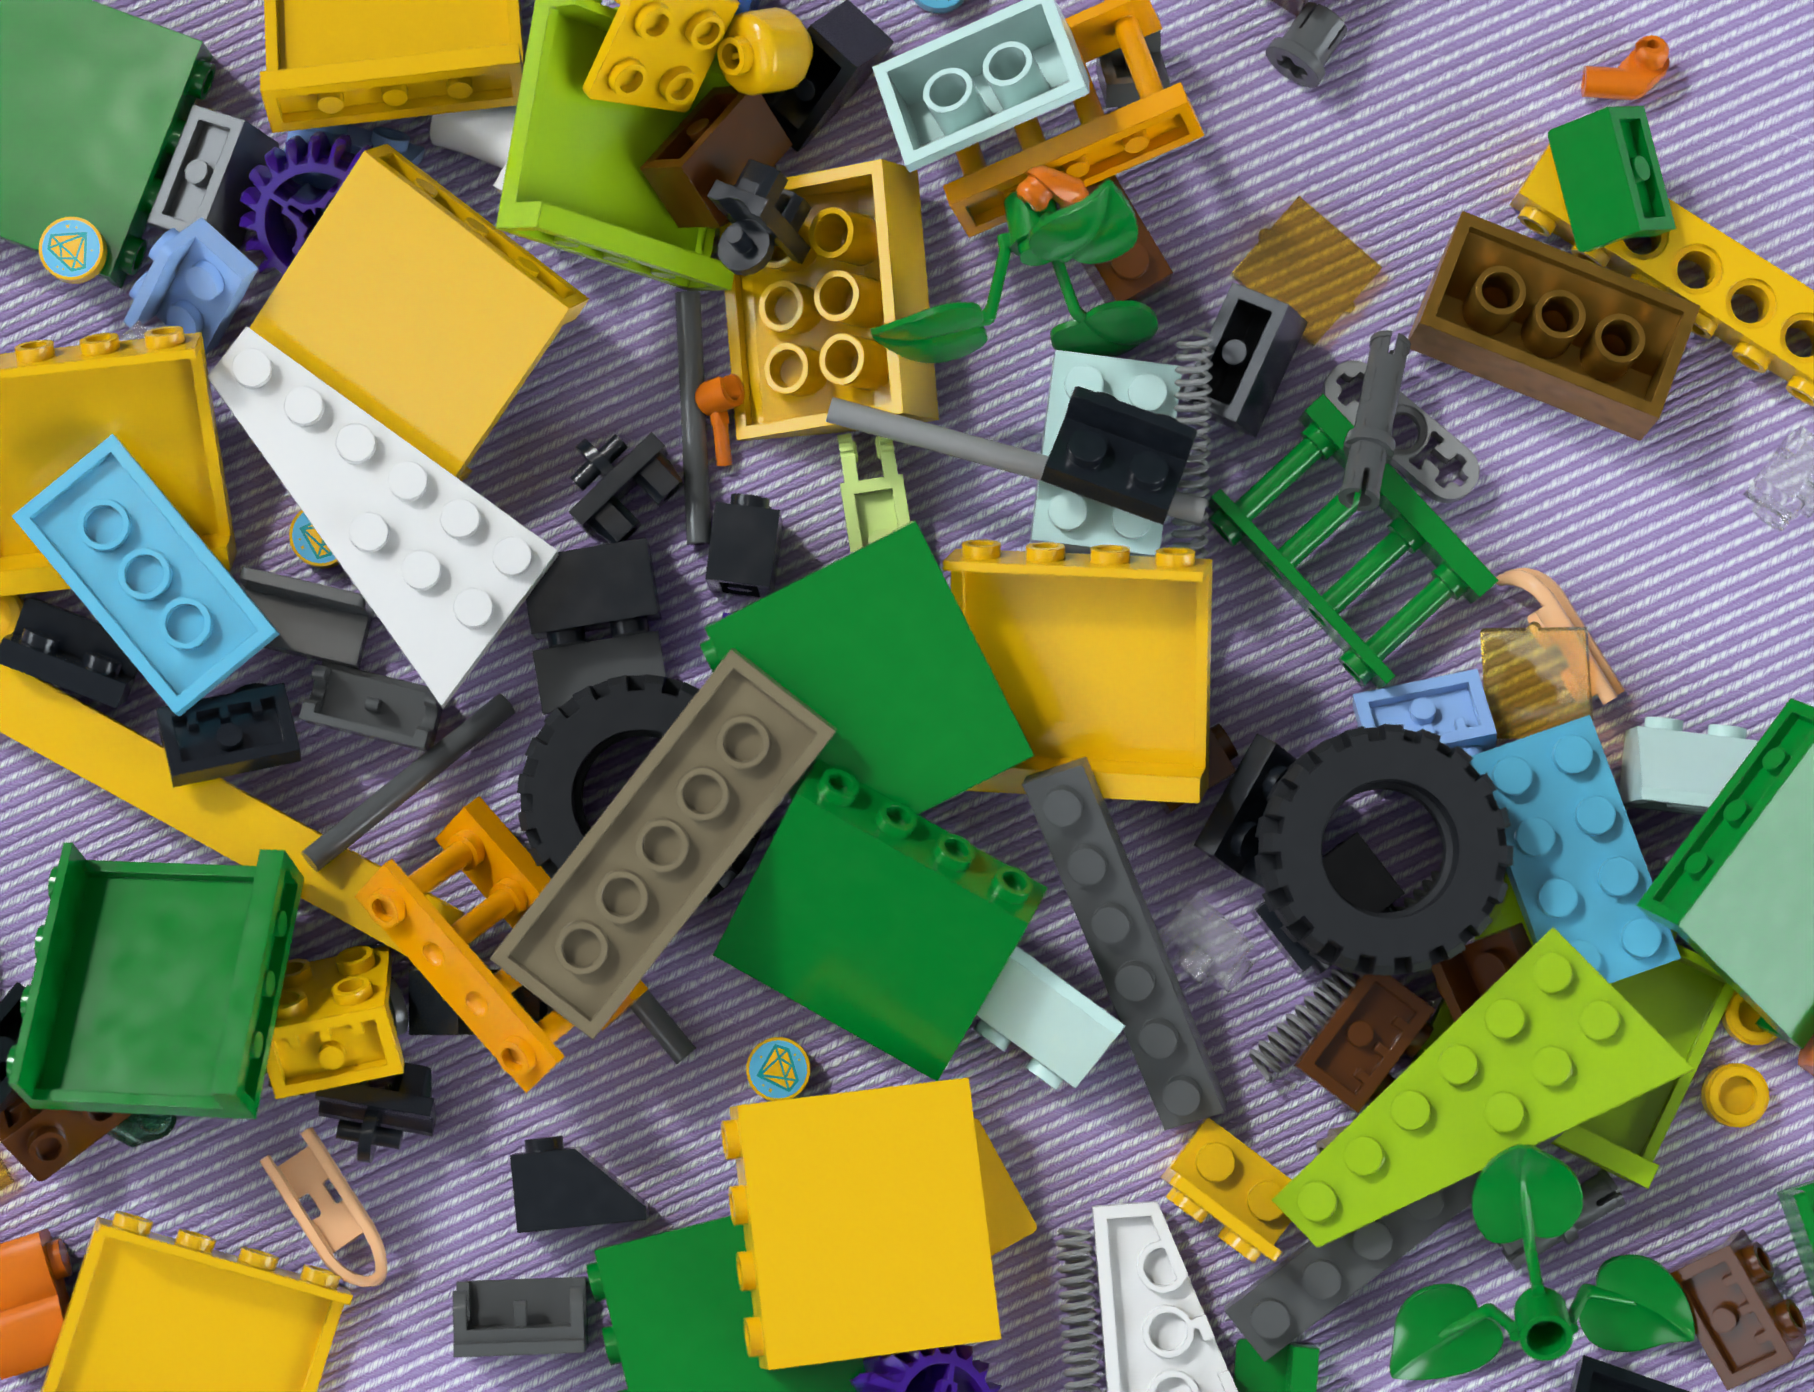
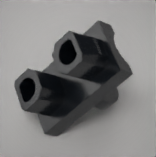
M753 159L747 161L734 186L716 180L707 196L732 223L720 237L718 256L728 270L743 276L755 274L763 269L772 258L774 246L781 247L792 261L803 264L811 249L798 232L812 207L804 198L784 189L788 179L781 171Z
M652 432L616 467H613L611 464L628 448L616 434L599 450L584 438L575 448L587 461L570 479L582 491L599 475L603 479L569 513L586 533L593 529L609 543L626 541L637 531L641 523L620 501L637 484L659 507L666 503L684 484L671 462L666 458L668 452L665 445Z
M404 1063V1072L395 1075L392 1090L370 1087L371 1080L319 1090L315 1093V1098L319 1100V1116L339 1119L336 1138L358 1142L357 1160L360 1162L372 1163L377 1146L400 1150L403 1131L433 1136L436 1110L434 1098H432L431 1068L427 1066Z

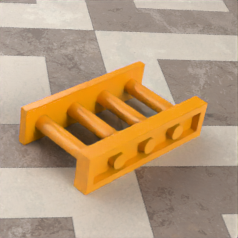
M1104 0L1102 3L1065 18L1073 33L1090 79L1089 94L1072 101L1081 123L1080 126L1045 140L1037 117L1014 126L1022 151L989 166L985 162L979 142L955 152L963 177L943 185L951 209L969 238L1007 222L1004 201L1010 194L1016 191L1020 182L1028 177L1026 171L1038 165L1048 166L1080 178L1085 186L1088 187L1205 136L1182 83L1179 82L1165 89L1162 85L1144 38L1163 29L1150 0ZM1121 48L1140 100L1105 115L1085 63Z
M478 796L464 806L435 838L437 843L444 849L441 853L409 876L391 858L355 895V898L492 1053L500 1066L527 1093L565 1057L554 1043L571 1030L574 1025L555 1010L536 1024L511 995L522 984L503 969L493 974L468 944L503 918L514 928L550 882L551 878L541 866L537 867L527 849L485 801ZM462 870L486 899L450 925L425 896ZM641 980L601 1029L602 1031L616 1021L648 990Z

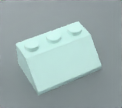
M1022 0L872 67L904 164L909 173L1089 94L1090 79L1073 33L1056 0Z
M1645 717L1644 727L1635 726L1625 730L1619 785L1622 802L1625 807L1703 816L1757 744L1758 740L1746 739L1747 728L1709 724L1708 733L1700 734L1684 732V721L1679 719Z
M1016 946L976 1016L980 1018V1021L974 1027V1030L1003 1052H1005L1011 1042L1032 1057L1025 1068L1057 1090L1063 1080L1076 1088L1117 1038L1125 1025Z

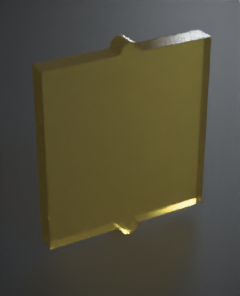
M1299 196L1270 230L1267 228L1260 230L1258 234L1259 242L1230 276L1246 288L1289 304L1308 322L1302 338L1314 347L1343 313L1349 315L1354 311L1355 304L1353 301L1383 267Z
M1533 621L1527 628H1482L1480 631L1484 692L1496 728L1497 739H1521L1590 715L1593 721L1587 627H1541L1538 622Z

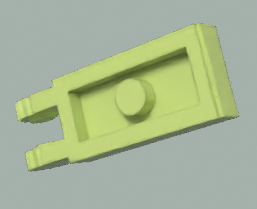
M851 433L837 435L844 483H840L850 553L910 522L903 474H898L893 440L876 436L875 446L877 458L881 460L883 477L859 480L856 466L859 461L856 442L852 439Z

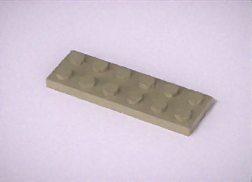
M732 648L489 959L593 1040L830 740L837 728L739 651Z

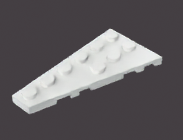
M246 326L207 376L210 383L274 470L279 480L311 522L314 529L395 640L408 661L415 668L440 706L444 709L559 556L558 550Z
M1147 1201L1092 1206L1107 1392H1238L1158 1202Z

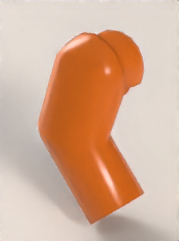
M1644 36L1636 42L1635 49L1618 67L1585 65L1582 73L1581 96L1618 100H1637L1644 97L1668 70L1670 49L1667 42L1658 36Z
M1038 165L1027 170L1026 175L1028 177L1020 182L1016 189L1018 198L1024 204L1028 202L1031 205V209L1036 212L1043 211L1051 199L1058 203L1060 209H1063L1089 196L1087 188L1080 178L1045 165Z

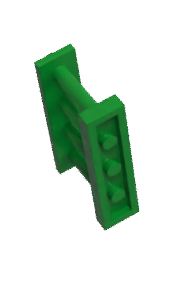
M1322 394L1304 410L1298 419L1305 427L1300 433L1303 440L1235 503L1221 488L1215 492L1209 499L1208 507L1213 514L1208 518V521L1216 532L1231 546L1234 547L1240 541L1344 652L1338 658L1339 662L1359 684L1365 686L1371 681L1380 689L1396 676L1382 661L1451 597L1458 600L1463 595L1472 604L1499 580L1388 463L1385 464L1379 507L1392 519V522L1387 526L1390 533L1322 596L1296 570V567L1357 511L1361 489L1359 492H1355L1351 509L1340 503L1337 494L1279 549L1268 540L1252 521L1320 458L1327 461L1332 456L1345 469L1348 459L1343 451L1345 436L1354 426ZM1420 549L1436 566L1431 572L1434 579L1364 642L1339 614L1407 551L1414 554Z

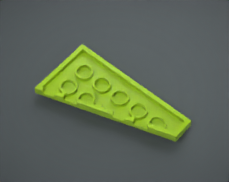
M1552 927L1288 1183L1272 1201L1319 1248L1483 1170L1485 1165L1494 1156L1509 1147L1518 1144H1531L1533 1146L1540 1144L1695 1069Z

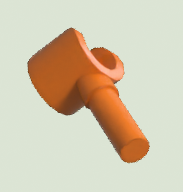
M729 374L724 377L718 376L701 383L695 392V402L702 413L710 416L711 426H713L717 466L732 465L728 428L730 422L727 410L740 406L745 397L743 384L736 374Z

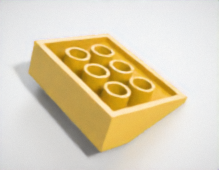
M878 159L786 177L788 182L784 189L804 198L812 207L798 232L811 247L803 264L792 261L781 247L774 246L772 258L763 269L747 276L734 274L732 290H724L731 374H736L740 378L745 392L743 403L734 408L736 440L752 441L858 431L826 422L832 397L923 422L939 420L934 363L912 361L892 352L873 339L870 329L930 308L918 170L909 173L904 165ZM731 222L719 227L720 237L732 225Z

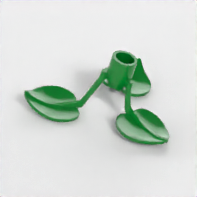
M1107 179L1086 198L1058 211L1056 201L1053 199L1049 201L1048 206L1043 211H1033L1031 205L1028 202L1024 204L1018 198L1017 191H1015L1004 201L1009 232L997 236L999 253L987 304L983 310L978 304L973 302L947 303L876 328H870L871 335L876 342L892 352L916 362L943 363L973 353L985 345L988 340L985 326L991 325L996 319L1010 255L1013 252L1020 257V261L1028 266L1052 263L1067 308L1073 320L1055 326L1050 331L1052 347L1055 350L1108 357L1120 356L1141 343L1150 340L1158 330V320L1155 312L1144 303L1123 300L1104 303L1085 312L1079 305L1064 262H1068L1073 258L1085 264H1098L1128 252L1135 245L1138 238V226L1132 206L1110 179Z
M1518 1144L1501 1151L1485 1165L1474 1185L1471 1203L1475 1223L1487 1240L1497 1244H1505L1523 1239L1531 1288L1527 1289L1517 1299L1514 1306L1515 1320L1511 1319L1492 1303H1486L1478 1307L1473 1293L1463 1286L1456 1284H1434L1423 1287L1405 1300L1397 1314L1389 1369L1392 1378L1402 1380L1439 1379L1473 1371L1491 1361L1499 1352L1504 1337L1501 1326L1508 1331L1511 1341L1517 1342L1520 1340L1521 1347L1527 1355L1536 1360L1550 1361L1560 1358L1570 1349L1573 1343V1334L1579 1330L1578 1318L1581 1329L1590 1342L1597 1347L1614 1352L1642 1351L1667 1343L1694 1341V1321L1687 1297L1675 1277L1659 1262L1641 1255L1627 1254L1607 1259L1598 1269L1596 1285H1581L1569 1310H1567L1564 1298L1557 1291L1544 1287L1535 1237H1558L1573 1227L1581 1215L1583 1193L1577 1176L1566 1163L1531 1144Z

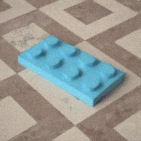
M111 434L12 515L17 524L164 702L179 717L280 635L277 629L114 434Z
M1590 715L1471 756L1473 759L1470 764L1480 775L1487 773L1497 787V790L1492 792L1499 809L1505 807L1507 809L1511 826L1505 828L1506 843L1514 847L1513 865L1506 867V871L1534 945L1554 927L1609 983L1681 959L1671 930L1649 919L1636 906L1653 882Z

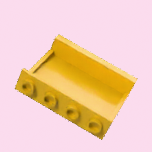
M264 0L266 71H260V92L272 133L517 105L525 62L521 0Z
M384 144L365 150L249 328L456 478L463 481L472 472L467 467L562 326L578 317L589 301V298L501 230L495 229L496 227L393 147L389 144Z
M165 326L146 331L144 333L145 338L124 341H119V336L116 333H100L81 338L79 340L80 345L59 348H54V342L51 340H35L15 346V352L0 354V597L71 589L13 519L12 515L111 434H114L228 572L231 571L237 554L210 381L207 377L209 374L202 332L184 334L183 327Z
M968 540L962 542V549H955L943 560V571H951V591L1034 753L1033 757L966 791L1026 794L1022 785L1026 776L1087 756L1103 798L1181 803L1201 802L1209 787L1212 559L1195 558V550L1180 547L1160 548L1156 550L1155 557L1130 556V548L1122 545H1097L1091 547L1090 554L1065 553V545L1054 542L1030 543L1026 545V551L1001 550V543L998 541Z
M969 1077L729 1107L731 1120L721 1122L722 1146L725 1159L736 1160L738 1185L729 1186V1206L733 1225H743L746 1251L737 1252L736 1254L737 1274L741 1291L751 1290L754 1317L744 1318V1334L748 1356H759L760 1368L773 1370L1001 1339Z
M115 1211L113 1221L97 1216L41 1392H317L344 1304L350 1305L353 1298L347 1287L338 1285L341 1276L333 1274L330 1270L304 1264L301 1274L276 1267L279 1257L249 1247H241L239 1256L214 1250L216 1239L190 1230L179 1229L176 1239L151 1232L153 1221L122 1211Z

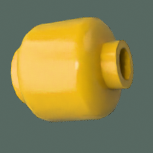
M774 7L746 11L734 15L723 40L719 44L717 57L720 69L727 82L740 93L756 96L796 87L806 77L813 56V44L810 34L796 15L789 10Z

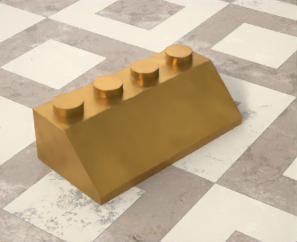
M1462 211L1427 288L1408 339L1411 343V350L1641 441L1660 418L1700 305Z

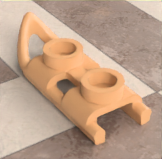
M1529 568L1511 569L1496 577L1499 580L1496 582L1497 585L1520 587L1534 596L1542 606V608L1527 616L1529 625L1545 648L1558 643L1570 665L1562 669L1561 674L1568 689L1579 702L1582 703L1597 694L1602 704L1605 705L1625 691L1567 596L1552 578L1538 570Z
M313 1127L300 1133L308 1147L281 1165L276 1166L270 1155L261 1159L262 1167L321 1260L330 1271L341 1276L340 1279L352 1285L360 1287L381 1285L387 1276V1258L379 1232ZM329 1179L342 1198V1201L336 1203L325 1186V1182ZM306 1194H310L321 1212L320 1216L314 1220L309 1218L299 1202V1199ZM363 1233L371 1247L375 1261V1272L369 1276L360 1275L347 1269L333 1255V1253L345 1245L355 1241Z

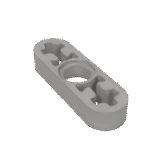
M1346 361L1337 365L1329 373L1322 387V394L1336 406L1353 426L1355 425L1359 402L1354 400L1348 406L1342 404L1338 400L1342 388L1336 381L1342 378L1346 382H1351L1356 376L1364 381L1367 364L1360 361ZM1400 391L1395 415H1405L1412 419L1417 426L1418 437L1416 443L1408 449L1395 448L1394 456L1389 464L1435 501L1452 503L1464 498L1475 487L1479 478L1477 458L1469 448ZM1430 436L1440 443L1430 452L1434 457L1445 464L1455 458L1463 465L1458 472L1459 477L1464 481L1461 487L1454 482L1447 484L1444 488L1439 486L1435 479L1440 471L1427 458L1421 462L1419 469L1409 462V460L1416 457L1425 448Z

